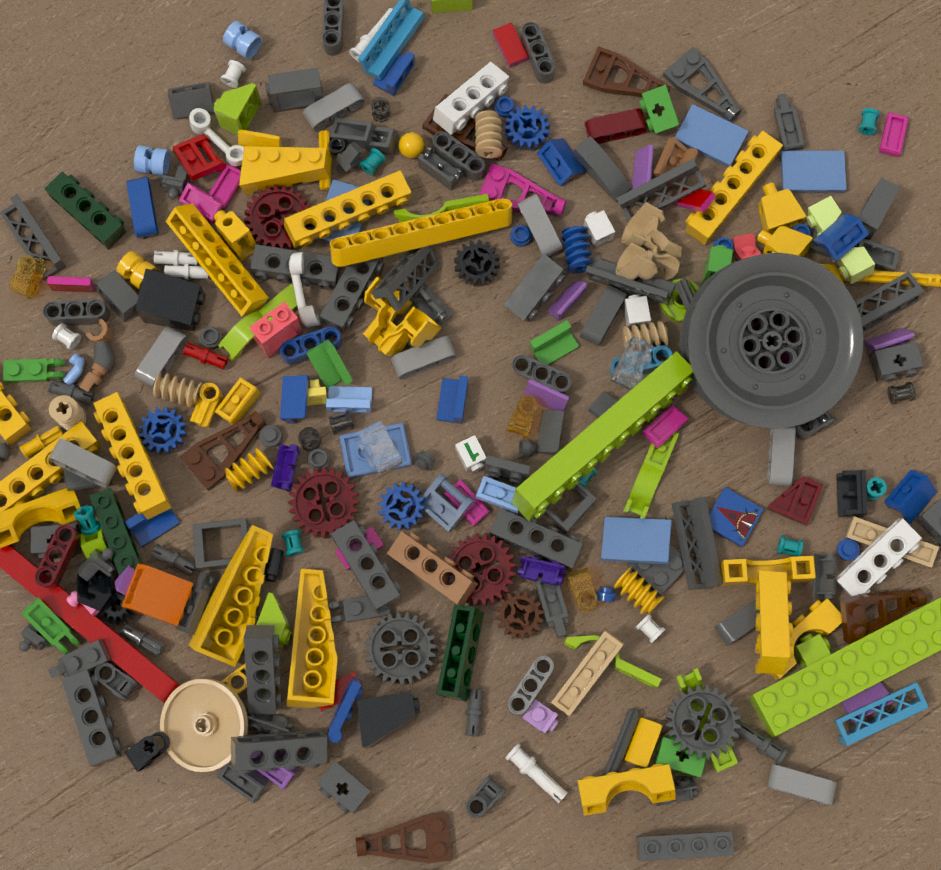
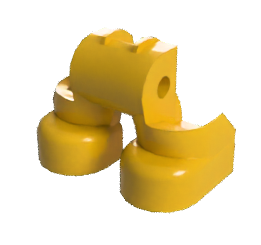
M376 277L365 291L364 303L378 311L377 317L363 333L368 338L369 343L376 344L380 353L393 357L405 348L409 339L411 340V346L416 348L420 347L425 340H432L441 330V327L414 306L398 326L393 323L396 314H404L412 304V301L409 299L400 310L395 311L387 297L375 300L371 292L382 281L381 278ZM396 290L394 295L399 301V291Z

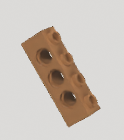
M401 531L387 554L454 603L463 606L478 584L473 580L474 575L465 569L462 571L457 569L455 561L447 556L443 559L438 555L439 550L432 545L427 544L425 546L420 542L422 538L414 532L410 531L408 534ZM418 548L420 555L414 560L412 556L413 551ZM436 561L437 569L431 572L430 564ZM453 573L455 575V581L453 584L449 585L447 582V578L450 574Z

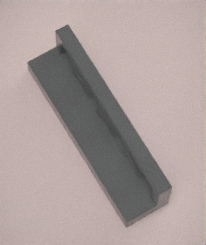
M691 159L616 199L629 222L632 217L627 208L633 205L643 206L646 202L648 203L649 197L653 195L661 197L659 204L655 206L661 210L707 185L694 159ZM694 174L697 175L700 181L699 184L693 187L685 185L688 177ZM670 186L680 187L677 195L673 197L666 195Z
M16 194L10 198L13 205L1 211L0 214L45 281L49 276H53L66 268V266L24 202ZM18 210L20 213L19 222L10 221L7 216ZM22 227L31 229L30 238L20 236ZM33 243L42 246L40 255L30 252ZM43 260L52 261L55 267L45 273L41 268Z
M431 246L409 250L373 289L371 293L375 300L387 297L395 311L400 310L440 264ZM426 256L431 262L430 266L426 265ZM416 267L420 268V277H416ZM406 279H410V289L406 288ZM396 290L399 291V301L394 295Z
M594 258L592 266H587L585 272L589 280L604 285L610 284L622 291L640 295V297L647 296V299L665 305L669 304L675 289V283L654 276L650 280H644L639 277L630 280L618 276L615 273L617 264Z
M909 271L855 301L856 306H860L858 311L862 321L863 332L920 301L924 290ZM906 279L913 287L908 291L899 289L900 283ZM885 291L895 293L894 299L891 301L881 299V295ZM866 302L877 303L876 309L873 311L864 310L863 305Z
M706 497L671 503L688 589H710L722 585L723 579ZM680 507H686V519L682 516ZM686 529L691 532V540L686 537ZM691 550L695 553V562L690 559L689 553ZM695 572L700 576L701 584H695Z

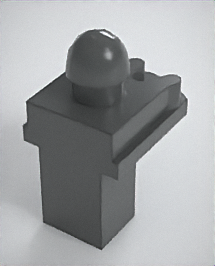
M356 142L349 144L345 151L338 153L335 161L338 163L337 171L339 173L357 168L360 161H362L360 155L364 150Z
M179 165L175 177L160 176L159 182L162 188H165L164 192H168L169 199L175 200L178 195L182 194L188 183L189 175L183 166Z
M105 548L101 553L95 549L90 554V557L78 568L79 576L88 581L98 570H101L111 577L114 574V565L111 563L113 550Z
M31 623L20 633L24 640L20 642L19 649L23 652L28 651L31 645H34L39 650L44 646L48 648L50 645L39 635L40 632Z

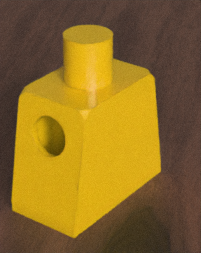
M774 183L763 186L765 196L760 199L758 210L762 228L765 231L774 234L779 226L793 228L797 224H803L806 215L789 189L778 192Z
M224 210L218 211L214 216L216 220L215 225L225 242L243 262L254 253L256 242L250 230L233 211H229L227 214Z
M779 226L774 234L763 229L757 237V241L765 245L763 254L787 253L805 257L809 252L813 239L809 235L785 226Z

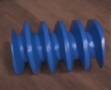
M572 226L562 231L563 247L566 249L564 254L567 257L566 263L568 264L567 271L569 273H583L586 271L587 266L593 263L592 258H587L592 255V251L585 250L591 246L589 242H584L589 239V235L582 234L588 230L586 226Z

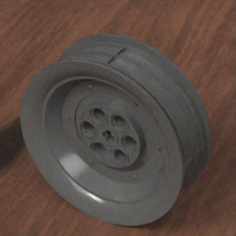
M766 253L729 264L717 271L701 285L686 310L681 328L680 348L682 357L691 365L693 370L691 384L700 397L717 412L737 422L756 427L787 428L816 419L831 409L844 396L855 379L860 366L863 352V328L858 308L850 292L827 268L808 258L794 254ZM775 314H779L782 317V323L779 326L773 323ZM755 318L761 323L757 331L751 327V321ZM791 330L797 335L793 343L787 338ZM774 337L772 341L774 345H767L766 342L768 340L766 338ZM748 339L754 344L750 352L744 349V342ZM784 351L790 357L786 364H783L780 360V355ZM762 356L768 359V364L765 368H761L758 364V360Z

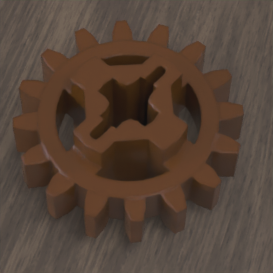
M518 590L515 591V596L513 597L507 593L508 600L500 599V603L503 606L496 607V611L500 615L495 616V620H501L498 628H505V636L509 632L512 633V639H515L516 635H520V639L524 640V634L531 638L533 636L532 630L539 631V627L536 624L543 623V619L539 618V616L543 615L544 611L538 610L541 602L534 603L535 595L528 598L527 591L523 593V596L519 595ZM517 601H524L528 603V605H520ZM509 605L511 614L505 618L504 612ZM515 609L520 613H525L523 616L524 621L520 620V618H514L516 615ZM534 612L535 618L530 626L528 617ZM513 624L518 625L523 630H516L510 626Z

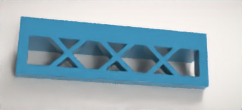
M409 0L398 1L359 56L358 60L365 74L382 80L425 19L424 12L413 8Z
M913 682L835 719L834 722L840 732V735L837 737L841 745L849 746L929 708L918 683ZM913 689L917 699L908 703L903 702L906 692ZM887 701L898 702L895 709L889 712L883 711ZM871 709L878 712L876 718L868 722L863 721L866 711ZM849 719L857 721L855 728L847 732L845 731L842 722Z

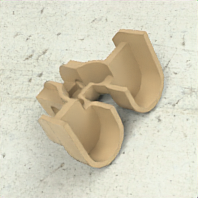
M646 202L627 223L621 237V243L628 247L618 260L615 271L616 275L630 280H634L637 277L650 280L653 276L668 280L678 273L682 247L669 241L663 233L658 231L666 221L662 210ZM642 246H645L649 250L645 251V249H643Z

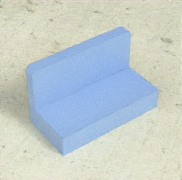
M329 387L328 399H326L328 412L371 413V387Z
M483 476L476 499L518 513V509L511 503L516 487Z

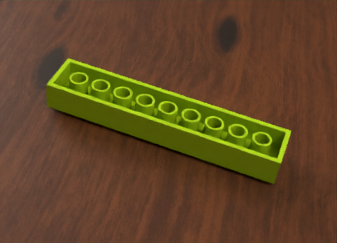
M676 351L515 489L511 503L528 521L534 517L536 519L540 518L546 512L545 508L550 503L552 505L556 504L563 497L561 494L566 489L571 491L579 483L578 480L582 475L587 477L595 469L594 466L598 461L603 463L611 455L610 452L614 448L618 450L624 445L625 439L630 434L634 436L638 433L645 421L649 423L653 420L660 408L665 409L668 407L676 394L680 396L687 390V385L693 380L691 378L693 374L691 365Z
M941 597L749 696L748 698L768 735L775 737L940 651Z

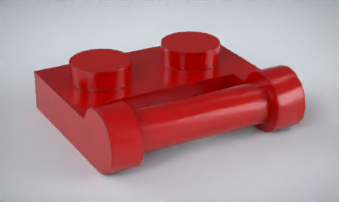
M206 134L198 135L172 146L174 154L192 181L215 171L221 172L226 168L225 162L218 157L210 145V140ZM197 147H202L204 149V151L211 160L210 163L206 162L205 158L203 157V155Z

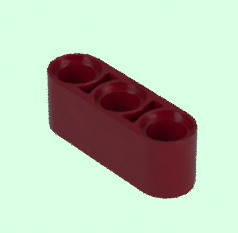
M639 108L591 118L584 123L587 136H591L598 144L642 135L648 130L643 110Z
M61 525L56 529L35 573V581L38 585L49 589L58 586L79 543L80 533L77 529L69 525ZM70 530L72 537L69 541L64 542L63 534ZM61 551L62 559L55 563L53 556L56 552ZM47 572L52 573V580L49 583H45L43 579Z

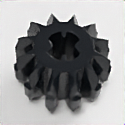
M111 589V596L102 607L104 610L100 612V616L106 617L105 622L108 624L113 621L114 626H119L121 621L126 625L128 623L127 617L134 619L135 616L131 613L132 610L122 607L119 611L114 607L117 603L122 606L125 595L118 591L115 593L113 589Z

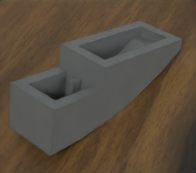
M335 118L329 135L331 139L342 138L345 144L349 145L356 142L362 149L370 151L372 148H376L381 153L394 155L400 138L393 128L376 127L372 122Z
M591 136L575 148L574 157L588 170L587 174L615 202H617V197L631 190V186L618 167Z

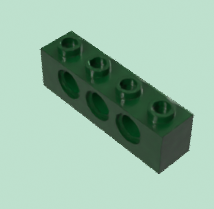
M62 171L44 188L49 197L109 250L126 233L123 227L124 222L116 214L112 216L108 213L109 208L102 201L97 203L93 199L95 196L87 188L82 189L79 186L80 182L72 174L67 176ZM76 193L75 197L68 198L70 194ZM91 206L89 211L83 212L85 207ZM106 220L103 225H98L99 221Z
M108 488L90 495L89 497L107 545L114 552L112 558L119 576L128 566L136 569L137 564H143L132 533L125 524L126 518L116 492Z
M454 604L436 692L437 695L446 699L467 702L484 613L475 607Z

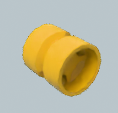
M130 251L120 260L116 272L124 279L130 280L131 284L140 290L145 269L157 272L158 269L148 261L144 262L143 257L135 251Z

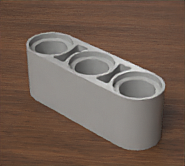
M348 83L306 107L303 115L313 131L317 132L333 124L335 118L341 119L359 109L365 103V100L354 83Z
M537 194L518 202L517 205L541 254L544 253L550 256L562 250L563 246Z
M170 325L166 326L138 366L135 377L153 388L159 372H161L162 378H164L186 345L188 336Z
M443 336L424 343L418 348L413 347L391 357V361L398 379H405L450 362L457 355L449 336Z
M795 426L770 429L767 484L791 486L794 464Z
M64 439L58 440L48 458L52 463L103 488L108 487L118 469L113 463Z
M540 656L533 662L508 701V710L511 714L520 716L527 711L553 671L554 664L549 657ZM540 661L547 662L549 671L546 673L539 672L537 663ZM527 680H533L537 685V689L533 692H528L524 687V683ZM521 699L524 702V709L515 711L511 706L512 701Z
M772 764L767 788L832 806L837 782Z

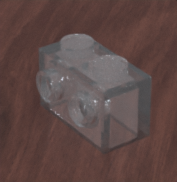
M635 336L627 341L610 381L628 390L638 385L643 379L644 374L642 372L644 367L651 360L652 355L650 353L653 345Z
M382 421L357 432L359 439L356 442L362 452H367L369 459L366 461L372 471L376 470L378 475H381L402 464V459Z

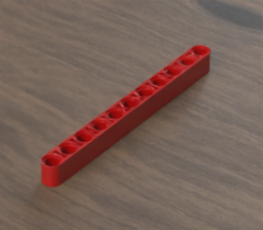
M7 545L0 548V568L36 598L39 597L55 614L90 643L102 638L111 660L159 700L165 703L170 694L180 686L96 615L92 616L81 603H78L76 607H72L66 600L71 594L60 585L51 589L38 585L35 581V573L38 567L14 547ZM44 575V582L49 583L52 579L48 575Z

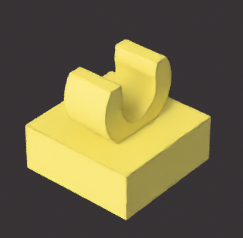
M319 379L310 380L307 406L326 404V399H328L326 387H320Z

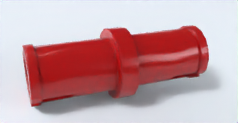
M190 342L186 343L187 347H184L183 350L184 356L197 359L204 365L207 363L221 370L225 369L224 365H227L228 362L227 356L212 352L207 347L204 349Z

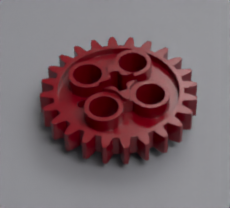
M275 184L274 190H270L266 186L265 193L259 189V197L252 195L254 203L247 202L249 209L244 210L245 215L248 216L244 218V223L249 224L246 227L250 230L253 238L257 237V245L263 242V246L279 247L282 249L287 246L291 250V244L293 243L284 227V218L294 215L292 212L299 213L311 208V205H306L307 198L301 199V192L294 194L293 187L286 191V186L283 185L282 189L278 190V186ZM282 203H288L290 204V207L284 209L280 207V205ZM263 209H267L270 211V213L268 215H262L260 214V211ZM306 224L304 227L310 230L308 227H313V224ZM275 228L278 231L275 234H269L267 230Z
M323 466L321 473L315 467L313 475L306 471V479L298 477L301 484H293L296 492H289V495L294 497V500L288 501V504L294 506V508L289 510V513L296 514L292 521H300L297 526L299 529L306 526L305 534H309L312 530L314 538L321 533L322 538L325 539L327 533L331 535L332 532L348 524L349 520L356 521L352 513H359V510L354 508V505H359L360 501L354 499L359 495V492H352L356 485L354 483L348 485L351 479L349 476L342 479V471L335 475V468L332 467L328 473L326 467ZM318 484L322 485L323 495L329 501L326 503L330 515L329 522L326 520L324 507L319 505L322 502ZM330 484H336L338 486L337 492L331 495L327 494V487ZM315 490L316 497L313 500H306L305 495L307 491ZM336 505L343 506V512L339 516L332 514V509ZM314 511H321V519L313 522L311 514Z
M475 533L474 540L470 536H466L467 543L459 540L460 548L458 549L453 546L452 549L455 554L447 555L457 563L455 565L457 569L463 570L461 563L465 558H470L472 561L471 567L465 569L470 573L479 569L478 565L486 567L496 561H499V564L484 569V574L482 575L478 572L473 573L474 578L479 579L480 586L478 589L473 590L465 603H469L473 599V604L477 606L481 600L483 606H487V600L489 599L495 604V597L498 596L500 599H504L501 592L510 593L506 586L508 584H515L510 580V577L517 576L516 573L511 571V569L517 567V564L510 562L515 556L507 555L511 549L510 547L502 548L504 541L501 540L496 544V536H493L490 540H488V534L484 533L482 539H480L477 533ZM490 549L493 554L492 558L484 561L482 553ZM499 570L501 574L500 579L492 582L490 579L491 572ZM452 573L449 575L451 579L447 581L448 584H453L455 581V575Z

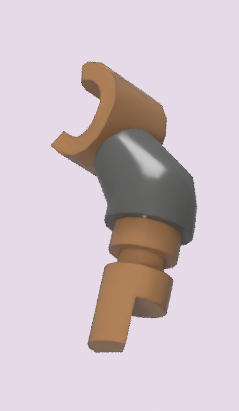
M99 319L98 324L102 326V332L98 336H94L91 332L86 333V336L95 343L94 359L92 360L94 363L91 367L93 370L87 373L79 388L86 392H89L93 384L99 386L102 381L101 376H105L108 371L110 372L115 363V356L110 345L114 337V331L103 319Z

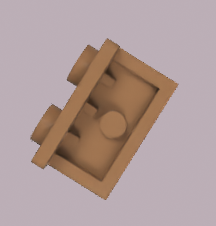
M675 137L668 138L653 174L658 177L691 159L695 161L698 150L696 148L687 149Z

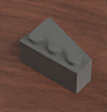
M543 253L504 305L523 321L533 320L539 313L538 309L551 298L554 290L564 281L569 272Z

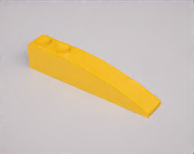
M254 525L250 527L222 575L200 619L195 635H193L189 643L193 650L233 667L236 666L244 649L246 626L255 625V614L257 606H259V594L261 585L264 582V570L268 562L273 538L272 533Z
M301 568L286 707L315 708L333 705L337 653L323 570Z

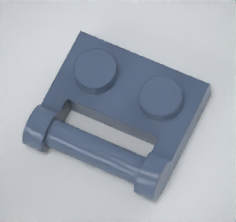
M443 473L434 480L422 496L426 499L422 503V506L427 507V510L424 511L448 532H452L466 512L475 504L471 497L467 498L453 486ZM440 487L461 503L458 509L437 492Z

